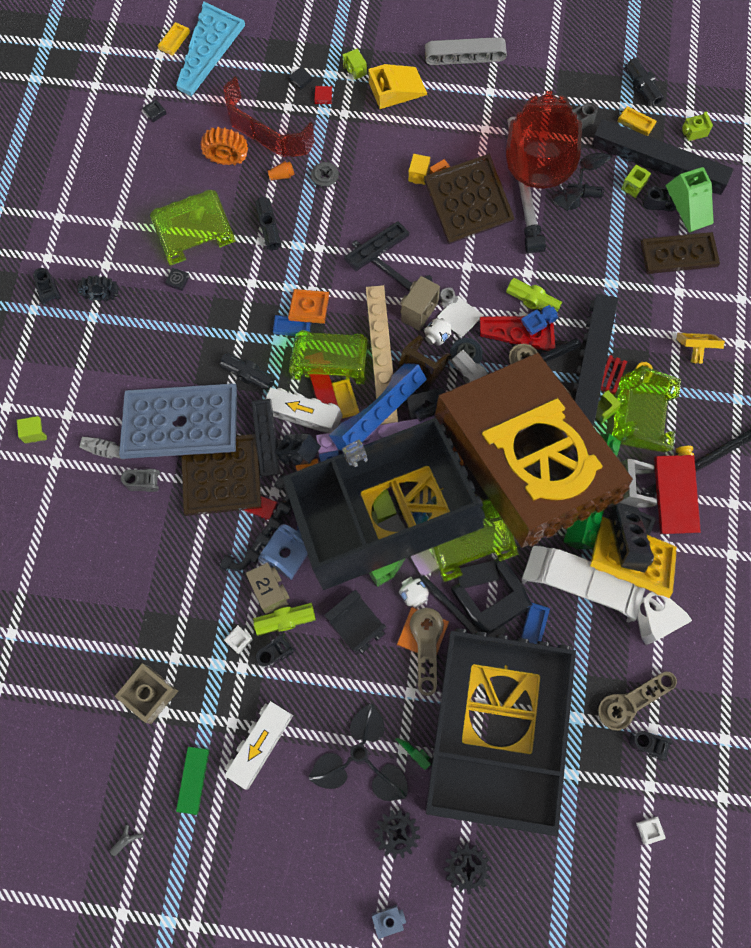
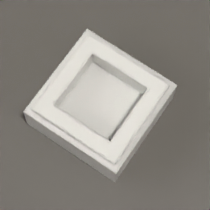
M238 625L224 639L238 654L253 640Z
M652 817L636 823L644 845L666 839L658 817Z

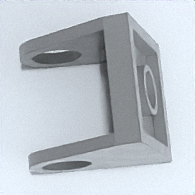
M633 459L622 461V465L633 480L629 485L630 489L623 495L624 499L619 503L638 508L656 506V499L637 494L635 474L642 475L654 472V466Z

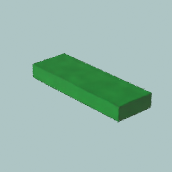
M188 747L176 812L198 815L209 749Z

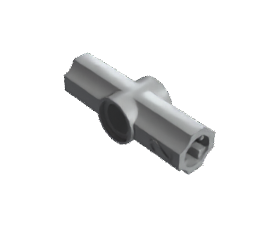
M461 350L451 360V363L462 373L466 383L488 375L485 368L475 363L464 350Z

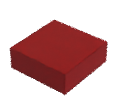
M315 86V104H332V86Z

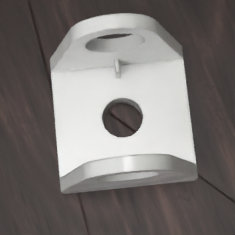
M650 592L641 601V604L644 602L647 617L642 615L640 608L637 615L641 638L645 645L659 640L692 621L689 615L674 601L657 595L654 592ZM651 597H661L664 600L665 606L662 607ZM649 602L654 606L655 611L650 607Z

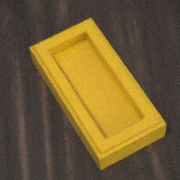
M175 22L159 43V50L173 56L189 35V28Z
M626 106L617 122L648 136L657 121Z
M350 379L332 383L338 407L343 415L342 419L357 415L359 409Z

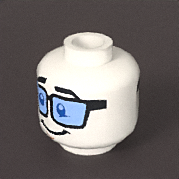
M443 318L433 319L424 330L426 341L431 345H442L451 335V325Z
M410 577L402 582L403 586L399 593L407 606L416 608L428 600L429 591L421 579L413 580Z

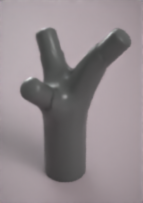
M125 825L121 838L109 850L110 853L116 856L127 844L135 839L143 838V833L129 836V826Z

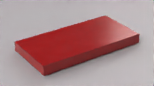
M694 455L654 457L660 534L701 533Z

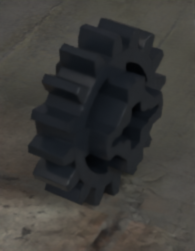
M95 275V277H82V280L78 281V293H80V296H84L85 299L89 298L91 301L98 300L101 302V300H114V297H118L119 286L111 278L108 279L105 276L98 277V275Z
M399 809L398 814H394V811L390 810L389 817L383 814L384 821H377L380 829H374V832L379 834L375 838V842H381L378 849L385 848V856L391 852L393 853V859H396L397 854H400L403 859L405 856L404 852L407 851L411 855V847H418L414 841L415 839H420V835L415 833L420 827L413 825L416 821L415 818L408 819L409 812L403 816L401 809ZM392 819H401L399 823L395 825H391L388 823ZM407 823L409 824L412 831L411 837L408 836L405 831ZM400 828L404 838L398 837L394 839V834L391 830ZM383 830L389 835L387 844L383 838ZM396 844H406L404 848L394 849Z
M467 843L464 844V849L456 845L457 852L450 850L451 859L445 858L449 866L444 867V871L450 873L446 876V879L453 880L451 883L452 888L457 885L459 886V893L466 889L467 894L470 895L473 888L478 893L479 885L486 887L483 880L490 879V876L486 874V871L491 870V866L486 865L489 858H483L484 851L481 849L477 852L476 845H473L471 849H469ZM462 854V860L458 864H454L457 857ZM471 854L477 856L481 864L474 863ZM467 861L473 867V870H469L468 876L462 870V867L466 866ZM454 873L461 874L463 876L464 883L457 880L454 876ZM481 873L480 877L473 882L475 875Z

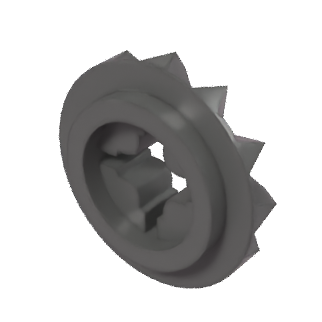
M329 162L317 164L311 172L315 185L318 184L321 188L322 186L329 188L330 185H335L339 176L337 167ZM322 174H324V175L328 174V178H326V177H323V178H322Z

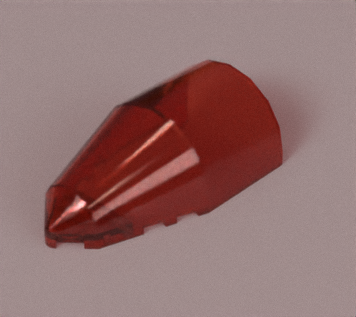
M545 91V94L540 97L537 95L532 96L523 106V110L517 113L516 119L510 121L506 146L508 169L516 180L528 187L538 189L556 187L567 181L577 169L581 155L582 122L577 119L576 112L573 113L572 106L566 97L562 95L557 97L553 95V91Z

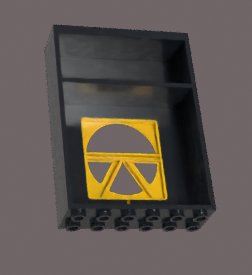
M436 417L358 447L352 452H345L282 477L312 570L323 591L484 528L483 519H485V514L481 508L483 507L479 495H475L474 485L471 480L468 481L467 471L464 465H460L459 462L461 460L457 451L452 449L454 446L451 438L445 436L447 432L444 424H439ZM418 482L407 496L404 497L399 483ZM425 486L431 488L436 495V505L410 503ZM389 487H392L408 525L407 529L400 532L384 530L372 518L371 512L374 501ZM411 512L432 513V516L427 521L416 525Z
M455 628V631L450 632L425 814L558 837L576 650H571V646L568 645L552 647L550 643L537 641V644H533L524 638H517L516 641L508 640V636L496 635L495 638L488 637V633L485 632L469 634L467 630ZM494 676H507L518 681V685L502 706L490 681V678ZM482 683L484 685L491 705L471 702L472 694L479 684ZM524 690L527 691L530 697L532 711L511 708ZM469 710L531 720V724L524 737L517 743L507 747H496L485 743L475 733L470 722Z

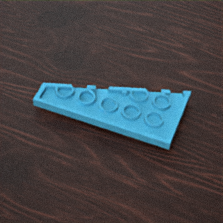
M204 1L202 12L199 13L198 24L194 29L189 44V52L185 57V64L181 69L176 85L179 91L191 97L245 27L244 20Z

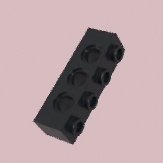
M622 503L615 504L609 515V520L621 567L645 573L648 566L653 563L654 555L650 548V541L647 538L639 508Z

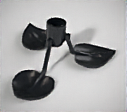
M592 153L580 160L582 167L580 168L578 187L564 189L557 177L560 171L556 167L542 168L536 171L529 180L534 185H544L555 180L560 190L552 195L553 202L566 211L576 209L581 205L580 197L583 195L581 185L584 170L591 171L608 162L612 156L604 153Z
M373 704L363 707L351 722V736L355 740H362V742L351 748V757L348 758L347 762L343 764L341 757L337 754H324L317 760L309 775V780L315 785L325 789H336L347 781L348 776L344 769L352 761L360 765L367 763L378 775L372 782V788L379 799L384 801L402 800L407 797L408 793L406 778L397 766L386 764L380 772L368 759L369 753L364 746L366 740L376 742L383 736L385 731L384 721Z

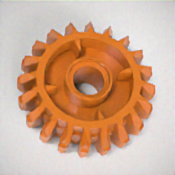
M217 127V129L211 128V130H206V133L202 136V154L207 159H210L211 162L223 165H236V163H242L247 156V140L244 139L243 135H239L238 131L234 132L232 129L228 130Z

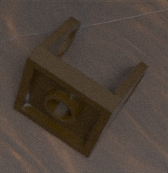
M419 335L403 349L398 369L404 364H418L427 379L420 388L426 391L431 388L444 370L451 354L447 352L437 362L432 361L418 352L423 341V337Z

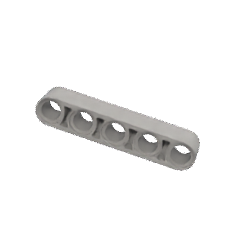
M496 37L430 41L425 44L426 63L429 65L500 62L507 57L505 39Z

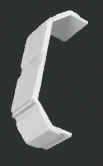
M533 546L521 580L523 584L527 581L544 583L618 610L628 617L626 622L636 620L645 588L637 587L633 583L618 579L606 572L598 571L590 566L591 561L555 548Z

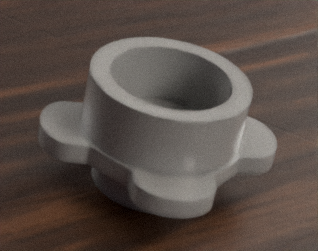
M444 288L439 292V299L443 307H448L449 304L458 301V297L455 296L452 288Z

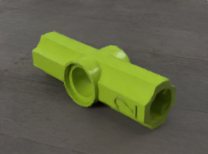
M516 278L511 280L506 293L522 300L526 307L533 310H542L550 305L558 312L562 304L561 301L546 294L545 290L540 286H530Z
M312 603L294 608L285 607L275 610L274 613L253 618L256 634L259 636L274 631H287L295 628L296 625L313 622L316 618Z

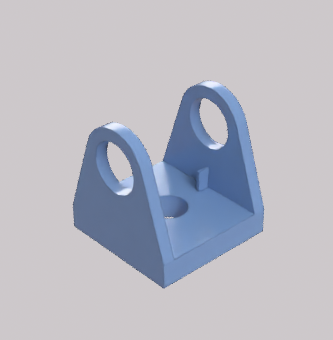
M282 524L277 528L258 557V560L264 564L269 563L270 567L275 566L280 574L292 580L308 554L301 534L288 525ZM284 548H288L291 551L287 558L280 556V551Z

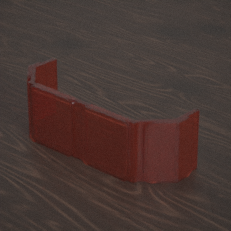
M234 77L225 84L223 89L231 125L251 139H256L264 147L281 157H296L308 154L315 143L312 122H309L300 133L281 135L234 107L241 99L237 77Z

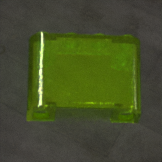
M206 190L203 193L189 196L178 202H172L167 206L154 209L150 214L151 221L170 266L186 260L183 250L216 239L219 248L236 242L219 196L214 190ZM180 255L179 257L172 259L173 256Z
M641 366L621 377L619 395L617 397L621 405L614 416L615 425L612 436L621 441L620 445L658 452L673 450L675 432L670 431L664 434L667 403L679 397L681 379L646 366Z
M489 499L483 501V507H481L485 514V519H483L484 528L431 548L444 582L463 575L459 568L460 565L495 553L499 561L518 555L513 534ZM503 551H510L508 553L502 554ZM449 571H455L451 574H446Z

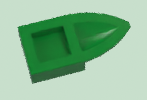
M399 738L395 739L424 770L431 765L428 762L430 757L423 749L418 751L408 742Z

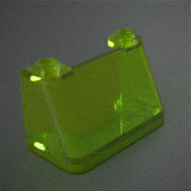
M305 330L299 331V333L295 334L289 363L291 379L301 380L303 374H305V377H309L310 374L346 376L347 380H350V377L355 378L356 384H365L368 339L363 334L343 335L310 333Z

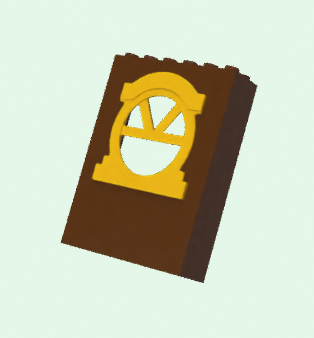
M539 353L443 393L438 397L435 417L439 424H444L447 437L451 438L453 446L521 548L527 545L533 546L545 536L549 538L561 528L567 529L579 519L583 521L595 511L599 513L612 503L614 505L618 504L624 499L623 495L630 489L629 485L633 480L631 475ZM539 423L555 426L568 436L520 460L516 459L513 449L516 434ZM574 445L577 450L578 461L576 462L558 452ZM548 457L572 469L574 472L565 479L550 481ZM540 461L541 479L532 476L524 468Z

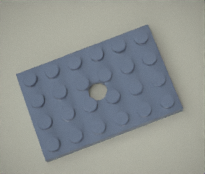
M236 383L125 391L119 451L120 458L236 452ZM179 416L186 418L187 422L184 426L175 427L173 425V422Z

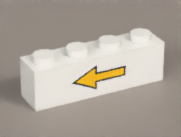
M270 388L266 399L272 400L274 417L325 433H332L339 426L343 416L340 408L335 404L329 403L327 405L316 398L307 399L299 393L291 394L282 388Z
M271 701L262 707L259 713L261 715L257 723L253 722L248 730L249 737L246 741L242 740L236 750L239 752L236 758L231 759L225 767L227 772L224 776L245 790L250 788L293 717L292 714Z

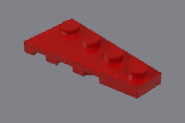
M525 316L480 317L479 319L480 337L517 345L528 344L536 349L546 351L555 348L554 322L551 324L547 322L546 328L531 336L521 322V319Z

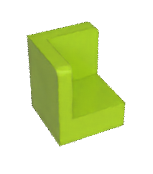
M606 391L598 402L595 418L601 424L616 413L621 405L609 391Z
M39 416L17 420L18 438L25 444L47 440V435L42 432L41 418Z

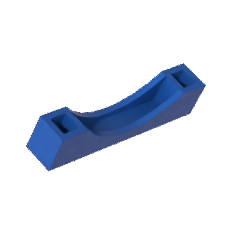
M404 364L392 375L391 381L384 392L372 404L357 415L342 422L329 434L338 450L352 452L427 380L418 364Z

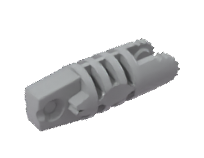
M82 437L80 448L105 458L112 459L116 457L121 459L119 456L120 446H117L115 442L100 438Z

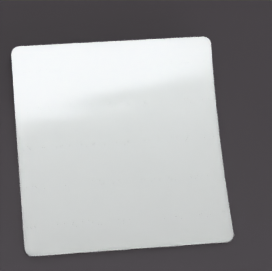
M457 296L458 301L449 304L437 318L447 320L454 332L464 336L484 314L474 309L460 296Z

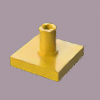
M677 333L676 340L685 347H693L691 363H703L705 348L724 349L725 344L724 340L714 334Z

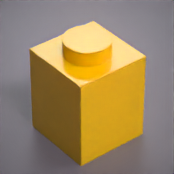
M413 154L409 168V182L425 185L424 176H427L429 172L430 157Z

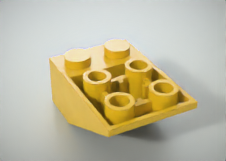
M383 64L368 69L369 84L379 109L427 95L416 67Z

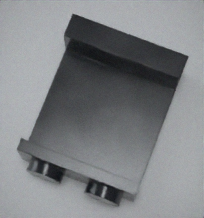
M356 589L325 614V618L355 655L359 652L360 654L366 652L370 648L369 644L374 639L378 641L386 634L384 632L387 629L386 625L381 623L361 599V595Z

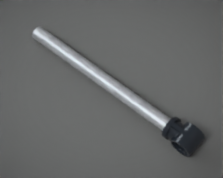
M510 117L508 119V126L527 226L524 229L526 254L545 252V236L540 234L542 229L536 222L517 117Z

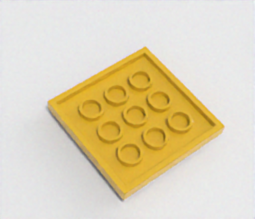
M602 517L590 566L598 571L611 574L618 579L633 583L637 587L645 588L657 595L670 598L673 593L677 547L647 535L651 551L654 555L653 563L648 566L645 573L623 568L620 564L610 520Z

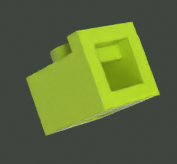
M358 48L343 54V67L347 69L349 74H352L355 80L367 75L366 61Z
M704 112L702 115L686 118L682 131L688 141L708 137L713 124L708 113Z
M635 165L625 178L621 190L636 198L648 182L651 173Z

